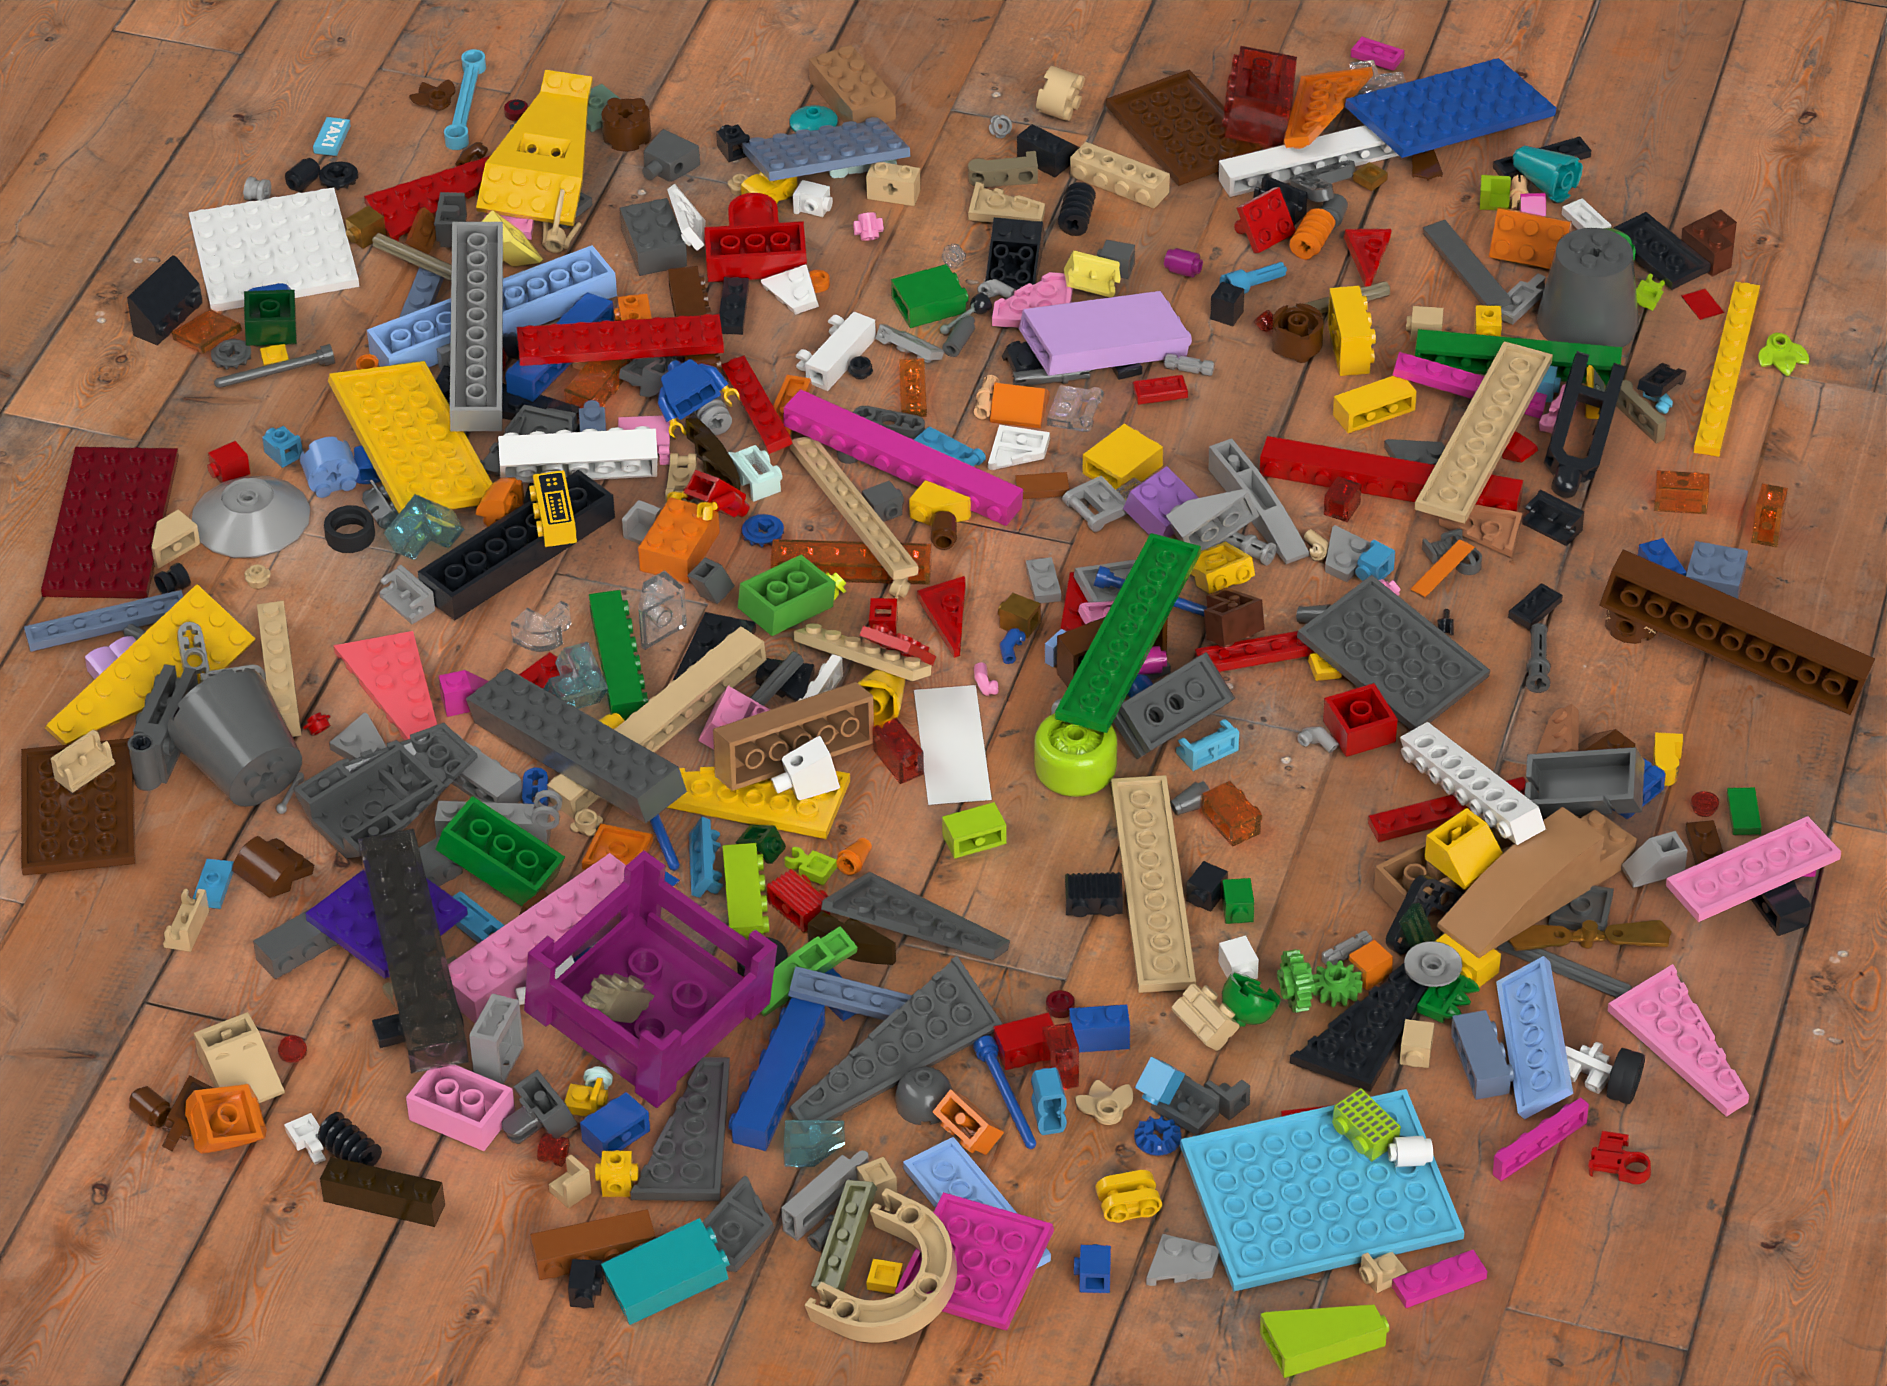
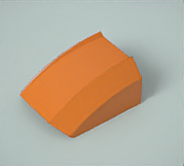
M249 1084L194 1090L186 1100L185 1116L187 1117L193 1137L194 1148L201 1154L246 1145L264 1139L267 1129L258 1098Z

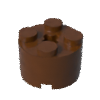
M611 98L607 101V105L601 113L604 142L611 144L612 149L623 152L635 151L644 142L645 145L648 144L651 140L650 111L645 100L642 98Z
M1296 303V307L1288 308V305L1279 308L1273 316V352L1289 359H1295L1298 363L1308 362L1310 357L1319 353L1323 346L1324 321L1320 311L1311 305Z

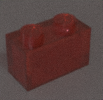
M1071 1022L1043 1027V1068H1057L1064 1090L1079 1087V1046Z

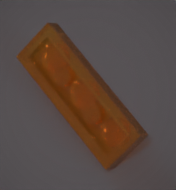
M924 358L899 359L901 413L927 417Z

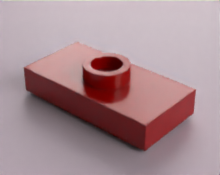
M1183 375L1133 381V391L1138 405L1188 398V389Z

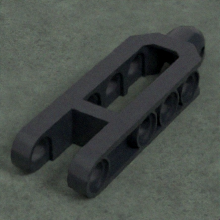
M1576 351L1569 371L1544 460L1548 470L1554 474L1551 489L1554 493L1564 498L1575 496L1580 483L1591 480L1595 476V472L1600 465L1626 371V366L1613 363L1611 367L1612 372L1604 392L1581 385L1589 355ZM1576 401L1599 408V418L1592 435L1594 436L1586 455L1588 457L1584 459L1567 455L1563 449Z

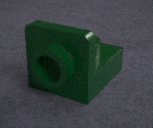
M751 824L736 841V844L756 843L757 852L763 854L767 864H773L786 848L783 839L774 825Z

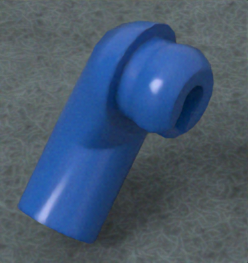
M1018 628L1009 630L999 644L1005 664L1015 662L1014 646L1015 644L1018 646L1022 645L1021 641L1026 639L1025 633Z

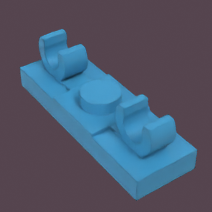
M701 817L689 833L691 895L699 898L706 890L718 894L723 887V884L718 883L722 873L713 870L715 853L721 846V843L716 842L720 832L711 829V821L705 817Z

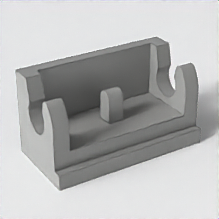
M402 565L397 566L396 570L381 579L380 582L383 585L388 584L390 581L391 584L379 592L380 598L409 623L414 624L435 611L433 591Z

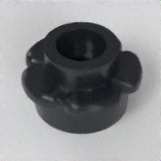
M864 356L853 358L848 367L849 374H853L856 379L867 378L873 373L871 361Z

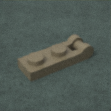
M1623 380L1616 406L1655 443L1663 441L1666 429L1665 418L1633 390L1632 382Z

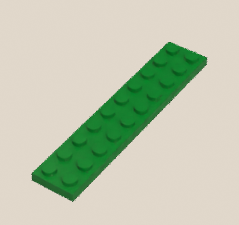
M1150 533L1056 708L1055 719L1104 733L1108 732L1200 557L1201 546Z

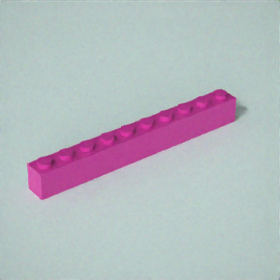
M800 389L784 407L785 427L918 487L927 480L971 498V511L985 516L992 521L1007 526L1022 508V488Z

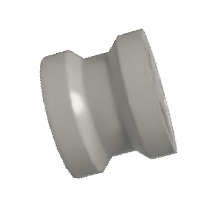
M249 176L244 185V199L248 201L269 199L271 194L270 180L262 179L259 181L256 177Z

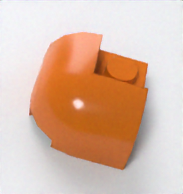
M515 477L500 478L485 491L477 506L476 515L484 517L483 523L486 527H489L524 504L522 480H517Z

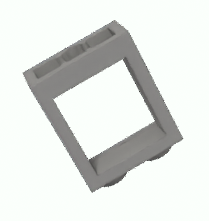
M492 993L470 1032L469 1039L474 1073L503 1085L524 1048L519 1000Z

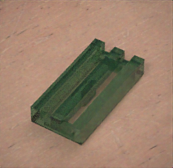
M1413 903L1399 921L1410 948L1423 942H1435L1436 940L1422 905Z

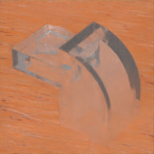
M560 601L545 616L526 608L511 622L513 643L536 652L550 651L563 644L562 632L566 631L571 625L569 604Z

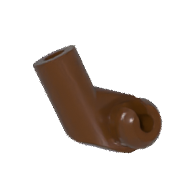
M475 142L462 151L455 163L456 167L470 162L475 155L482 159L488 152V148L483 146L481 142Z

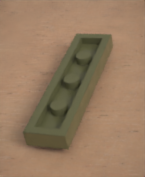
M846 1180L811 1285L816 1292H818L817 1287L820 1282L842 1292L844 1291L877 1191V1186L873 1182Z

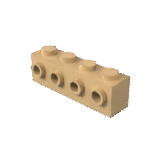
M1085 142L1070 157V177L1151 208H1155L1169 193L1170 173L1091 143Z

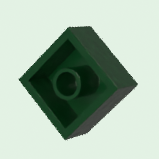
M295 289L244 291L246 346L297 344Z

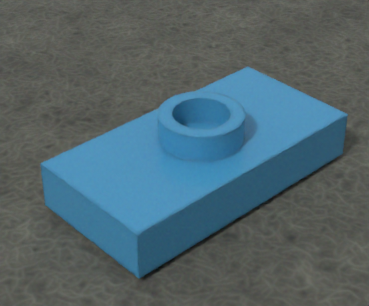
M206 859L193 899H196L198 889L206 890L209 908L221 909L233 875L234 861Z

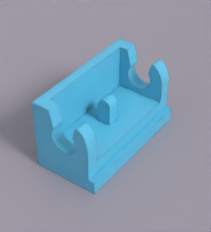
M1223 719L1219 721L1223 727L1219 728L1217 732L1191 744L1185 738L1178 740L1182 746L1176 748V754L1192 771L1239 750V730L1234 728L1228 720Z

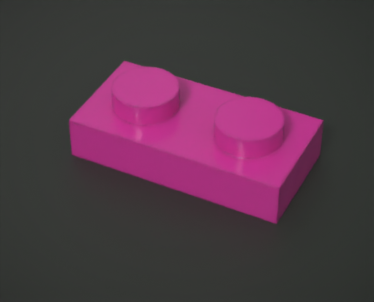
M1361 37L1351 49V57L1394 71L1404 59L1405 50Z

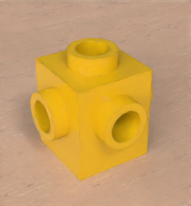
M602 1151L601 1163H596L595 1179L596 1181H601L602 1197H631L630 1192L633 1188V1181H638V1163H633L632 1151Z

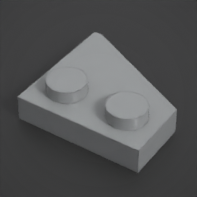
M365 712L329 742L331 751L344 758H348L349 761L361 757L360 753L371 749L375 752L387 747L369 715Z

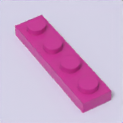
M1581 1097L1571 1104H1566L1560 1112L1551 1118L1542 1120L1529 1133H1523L1517 1141L1508 1147L1498 1150L1494 1156L1493 1176L1500 1182L1587 1124L1589 1104Z

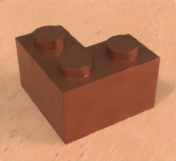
M1721 209L1683 227L1681 235L1683 242L1711 263L1708 274L1712 277L1732 266L1737 222Z
M1227 587L1206 595L1207 609L1204 610L1207 640L1217 643L1221 647H1228L1240 639L1251 638L1255 633L1265 629L1262 599Z

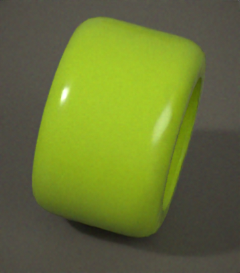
M1055 713L1048 716L1038 727L1034 739V766L1038 778L1048 789L1064 796H1087L1105 788L1113 779L1117 768V736L1113 726L1111 725L1108 732L1104 733L1055 719Z

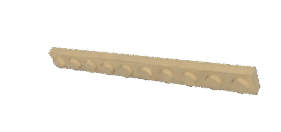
M809 437L792 439L793 444L790 445V450L891 578L896 580L918 575L917 563L821 443Z

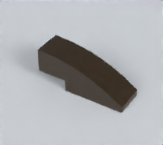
M821 911L808 923L809 942L817 936L821 939L841 926L858 947L857 952L847 959L881 965H893L896 963V942L858 920L849 918L843 923L826 912Z

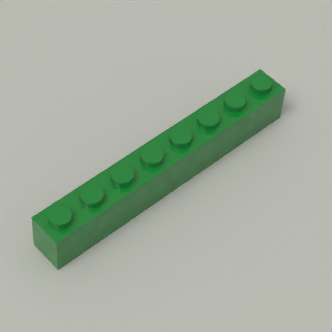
M1418 329L1415 349L1416 357L1462 369L1470 373L1486 375L1505 341L1553 354L1550 366L1557 367L1556 377L1561 378L1562 382H1567L1575 353L1579 351L1589 355L1582 383L1585 384L1588 365H1592L1605 385L1609 381L1613 363L1621 365L1622 347Z

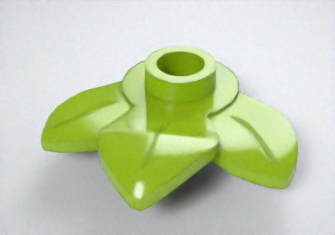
M1773 333L1768 337L1766 346L1759 351L1758 360L1761 367L1774 364L1785 376H1789L1794 370L1796 363L1809 364V355L1805 348L1793 343L1787 335Z

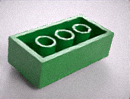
M474 796L466 802L443 829L435 849L520 906L542 889L545 891L558 876L565 859L564 855Z

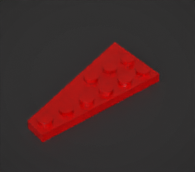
M490 156L410 182L398 184L388 189L376 191L364 196L365 204L384 216L386 236L399 241V237L406 233L409 234L417 212L421 208L425 207L436 216L440 192L465 193L467 199L475 196V191L481 186L485 163Z

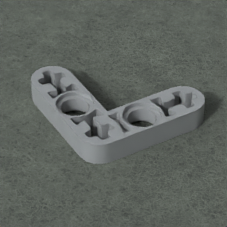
M186 622L180 626L177 641L183 671L185 667L196 669V674L200 673V682H203L207 678L229 669H233L236 673L243 672L245 668L257 671L265 681V671L258 665L210 671L201 627L194 622ZM186 630H191L192 634H197L194 636V647L189 648L188 637H183L186 634ZM190 655L200 656L202 664L198 667L190 666L187 662V658Z

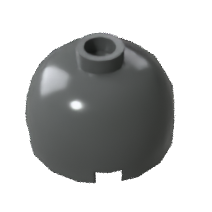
M922 1066L906 1072L898 1082L895 1095L898 1114L904 1120L915 1125H921V1121H931V1125L939 1123L941 1120L933 1113V1110L949 1090H953L950 1080L941 1071L933 1067Z

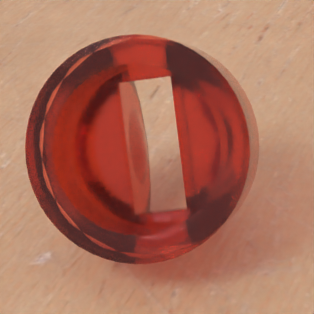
M1270 310L1264 311L1255 319L1254 324L1263 332L1272 330L1273 313Z

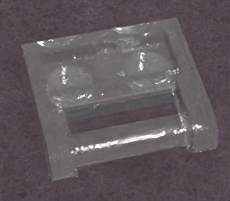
M1060 385L1047 416V426L1089 432L1094 423L1093 416L1097 406L1103 400L1104 391L1098 387L1088 390ZM1082 402H1088L1083 416L1077 418Z

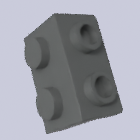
M1185 1075L1170 1104L1159 1102L1156 1106L1151 1103V1110L1169 1120L1173 1119L1174 1123L1197 1136L1219 1116L1220 1097L1210 1088L1203 1087Z

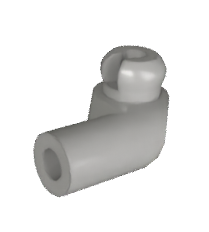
M993 279L981 283L977 291L978 293L986 294L988 298L1000 295L1008 299L1014 296L1016 289Z
M1320 726L1306 727L1297 737L1298 742L1302 746L1320 743L1328 753L1333 752L1339 746V743Z

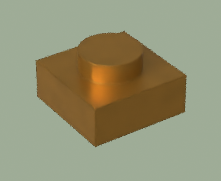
M1368 162L1353 173V181L1370 191H1373L1388 180V172L1371 162Z

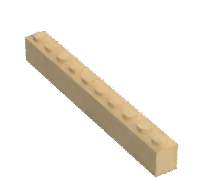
M739 627L714 649L709 650L697 663L691 665L676 680L671 681L664 690L653 696L642 708L632 713L626 721L617 728H614V730L652 752L657 751L714 704L727 686L733 688L767 660L764 641L743 627ZM562 774L554 777L547 784L548 790L555 791L562 797V807L560 810L573 819L577 812L588 808L600 798V796ZM550 797V802L556 805L557 801Z

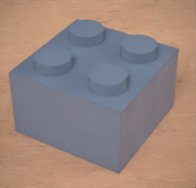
M1695 541L1686 577L1739 599L1746 572L1748 550Z

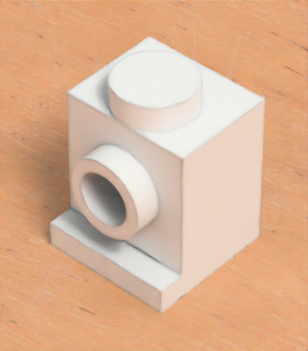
M802 180L793 194L794 214L804 212L823 217L832 207L833 199L830 197V186Z

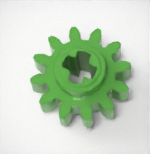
M1341 960L1338 961L1337 965H1332L1330 961H1327L1326 969L1317 966L1316 974L1312 975L1315 983L1313 995H1320V1003H1324L1327 1000L1331 1001L1332 1007H1335L1337 1002L1347 1006L1348 999L1357 1001L1358 993H1362L1363 982L1361 981V972L1353 973L1354 965H1348L1346 968Z

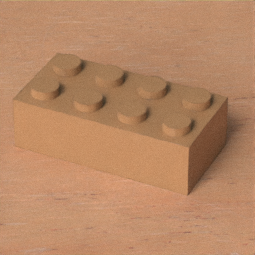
M852 45L843 46L809 58L810 83L843 122L854 121L858 124L865 122L867 118L876 117L886 123L896 119L895 95Z

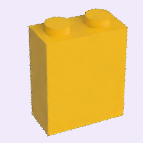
M1126 424L1121 425L1083 454V474L1090 479L1102 476L1121 496H1124L1163 466V446Z

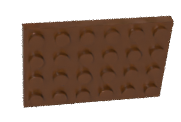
M1190 69L1106 98V107L1162 169L1170 173V177L1178 186L1219 172L1220 160L1263 150L1261 145Z
M130 738L105 740L110 745L115 764L73 793L55 780L51 763L53 756L71 744L21 749V869L23 876L135 864L134 776L128 749V740Z

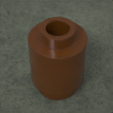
M940 511L931 517V541L937 549L948 550L953 547L957 540V519L951 512Z
M148 1086L133 1091L129 1098V1109L150 1126L155 1125L158 1128L164 1126V1122L171 1111L169 1102Z

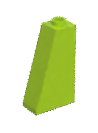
M1374 1304L1264 1312L1260 1315V1334L1284 1378L1386 1346V1333L1389 1332V1324L1386 1317L1379 1314Z

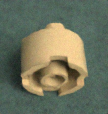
M1051 66L1044 76L1048 80L1045 82L1043 89H1039L1036 109H1039L1041 113L1070 121L1073 109L1078 110L1082 96L1078 94L1084 85L1085 77Z

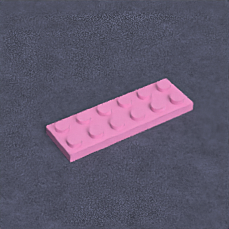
M1807 816L1670 876L1666 880V886L1691 915L1700 922L1840 860L1841 851Z

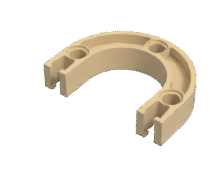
M887 1188L882 1193L886 1206L885 1211L880 1210L881 1205L875 1203L870 1213L875 1227L911 1243L921 1252L922 1263L916 1278L900 1293L882 1300L859 1299L820 1282L817 1291L821 1299V1306L816 1305V1299L812 1297L805 1304L810 1321L844 1337L861 1342L879 1343L893 1341L909 1336L924 1328L947 1305L954 1291L957 1279L955 1252L949 1234L941 1220L924 1205ZM892 1210L896 1211V1214L890 1213L892 1212ZM828 1304L832 1305L830 1309L824 1308Z

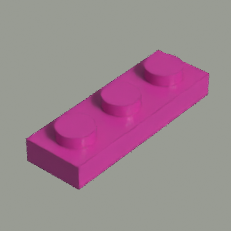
M1470 1250L1392 1279V1288L1404 1307L1408 1308L1487 1279V1270L1475 1251Z

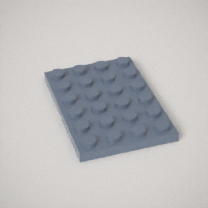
M876 117L867 118L865 122L858 124L854 121L844 122L842 126L833 127L825 125L819 127V130L810 131L802 129L796 131V134L787 135L779 133L773 135V138L755 137L751 138L748 143H742L743 153L769 181L910 157V147L886 123Z

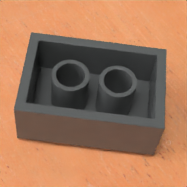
M667 198L619 208L621 231L639 276L687 266L686 243L681 237V230Z

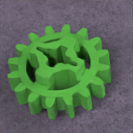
M1299 949L1283 951V955H1281L1282 963H1280L1281 969L1277 970L1281 996L1283 999H1288L1289 1008H1292V1012L1309 1011V1007L1312 1006L1310 1001L1312 999L1311 993L1315 992L1312 968L1309 962H1304V956L1300 954Z

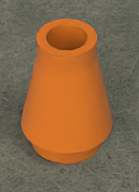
M859 838L855 843L840 851L836 861L838 869L846 875L860 872L868 853L872 849L870 841L866 838Z

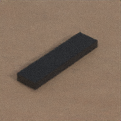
M1580 136L1540 148L1572 155L1580 160L1591 157L1592 151ZM1513 156L1493 161V169L1499 176H1510L1512 180L1516 175H1518V178L1523 175L1514 167Z

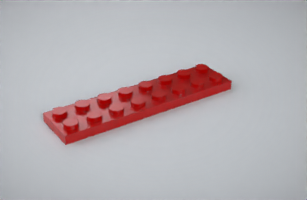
M720 314L517 327L520 366L724 353Z

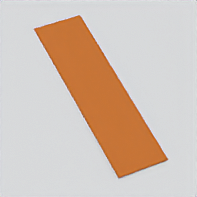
M1459 539L1410 590L1426 597L1475 546Z

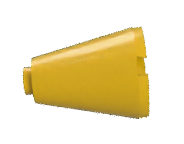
M878 669L857 683L873 695L874 729H884L895 722L900 714L906 679Z

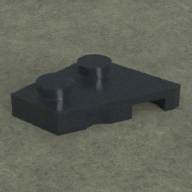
M766 658L767 660L758 667L755 676L756 684L761 686L784 660ZM803 663L775 695L781 698L786 695L795 700V702L800 698L803 699L815 672L814 664Z

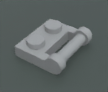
M1102 476L1067 491L1062 498L1068 507H1073L1088 522L1087 525L1093 532L1100 531L1105 524L1128 514L1123 509L1126 500ZM1085 498L1099 513L1094 515L1080 499Z

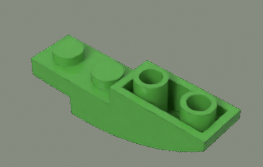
M841 926L821 939L817 936L774 968L770 1004L760 1012L764 1017L791 1000L792 997L788 996L795 966L825 973L857 952L858 947Z

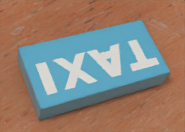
M327 117L313 145L314 153L337 156L351 127L350 120Z

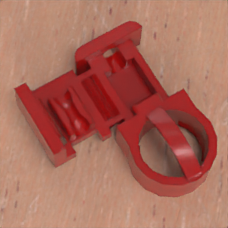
M1602 1131L1598 1150L1597 1147H1593L1591 1151V1160L1588 1163L1589 1175L1593 1177L1594 1171L1614 1173L1619 1175V1181L1628 1182L1633 1185L1642 1184L1651 1176V1161L1644 1153L1629 1152L1622 1149L1623 1146H1629L1628 1134ZM1631 1163H1642L1647 1168L1643 1172H1635L1626 1167Z

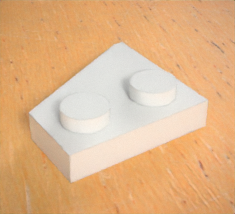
M806 264L761 280L764 289L772 292L776 299L782 304H786L788 309L795 315L819 307Z

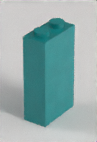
M700 1218L601 1264L606 1281L629 1325L729 1279L726 1267L730 1265L723 1249L717 1250L714 1244L718 1242L712 1228H705Z

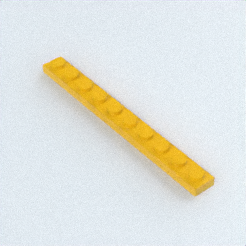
M1735 282L1694 445V453L1720 457L1759 296L1760 285Z

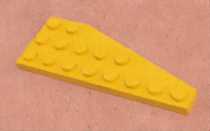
M196 584L46 725L45 729L62 745L72 744L93 729L98 731L109 725L112 726L119 723L120 720L128 716H134L142 712L146 696L152 692L155 677L157 674L160 675L164 664L174 665L177 678H181L183 667L177 634L183 623L194 622L201 627L210 671L228 668L255 642L256 638ZM186 630V634L183 637H188L189 648L194 647V636L197 634H192L191 630ZM193 654L187 658V662L192 667H198L202 664V659L200 656ZM200 673L197 674L198 684L201 683V682H200Z
M700 767V771L685 772V768H679L687 792L667 808L747 824L774 825L777 830L827 839L849 786L850 773L835 771L840 785L839 789L804 800H798L792 788L777 794L771 778L731 791L715 777V767Z

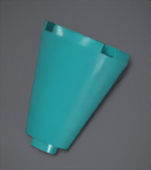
M1526 145L1518 148L1513 154L1514 167L1556 203L1568 199L1571 196L1568 194L1569 190L1572 187L1576 189L1579 184L1583 165L1578 161L1580 159L1575 156Z

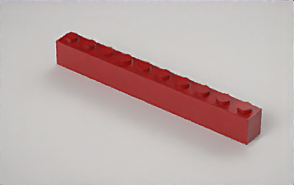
M1267 436L1260 455V473L1262 476L1409 502H1416L1435 467L1433 464ZM1491 475L1475 505L1518 512L1522 500L1523 480Z

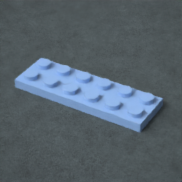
M1544 956L1496 981L1509 1063L1514 1071L1513 1087L1517 1111L1524 1119L1573 1094L1551 964Z
M954 1137L903 1161L904 1171L935 1208L944 1192L1017 1213ZM1047 1248L1037 1268L1051 1261V1253Z

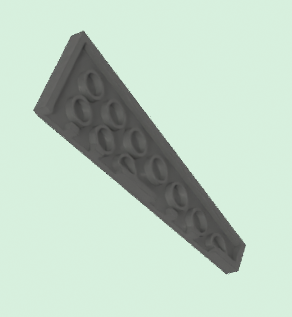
M956 956L940 972L932 976V979L920 990L918 989L899 1009L897 1008L868 1035V1038L857 1048L855 1047L850 1051L849 1055L837 1066L835 1065L821 1081L813 1085L792 1104L789 1112L805 1135L898 1085L904 1074L913 1068L931 1067L974 1044L978 1038L993 1034V1026L1001 1025L1002 1022L959 957Z

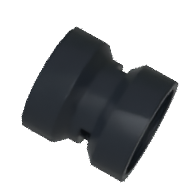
M180 563L170 566L166 572L161 571L154 575L155 584L161 594L175 592L177 589L183 590L191 585L189 574Z

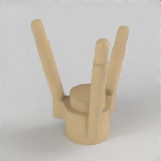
M564 189L560 190L553 227L548 230V222H543L542 246L553 253H559L563 248L568 249L571 240L581 226V223L577 222L567 237L564 230L559 227L565 194Z

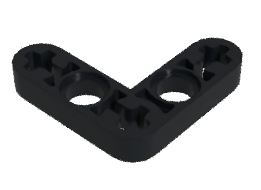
M1423 874L1416 877L1386 935L1387 947L1398 954H1406L1413 947L1432 907L1447 913L1463 896L1464 892L1428 875ZM1425 886L1433 889L1431 894L1423 891ZM1449 891V899L1445 904L1441 905L1442 895ZM1417 908L1416 917L1409 921L1410 911Z

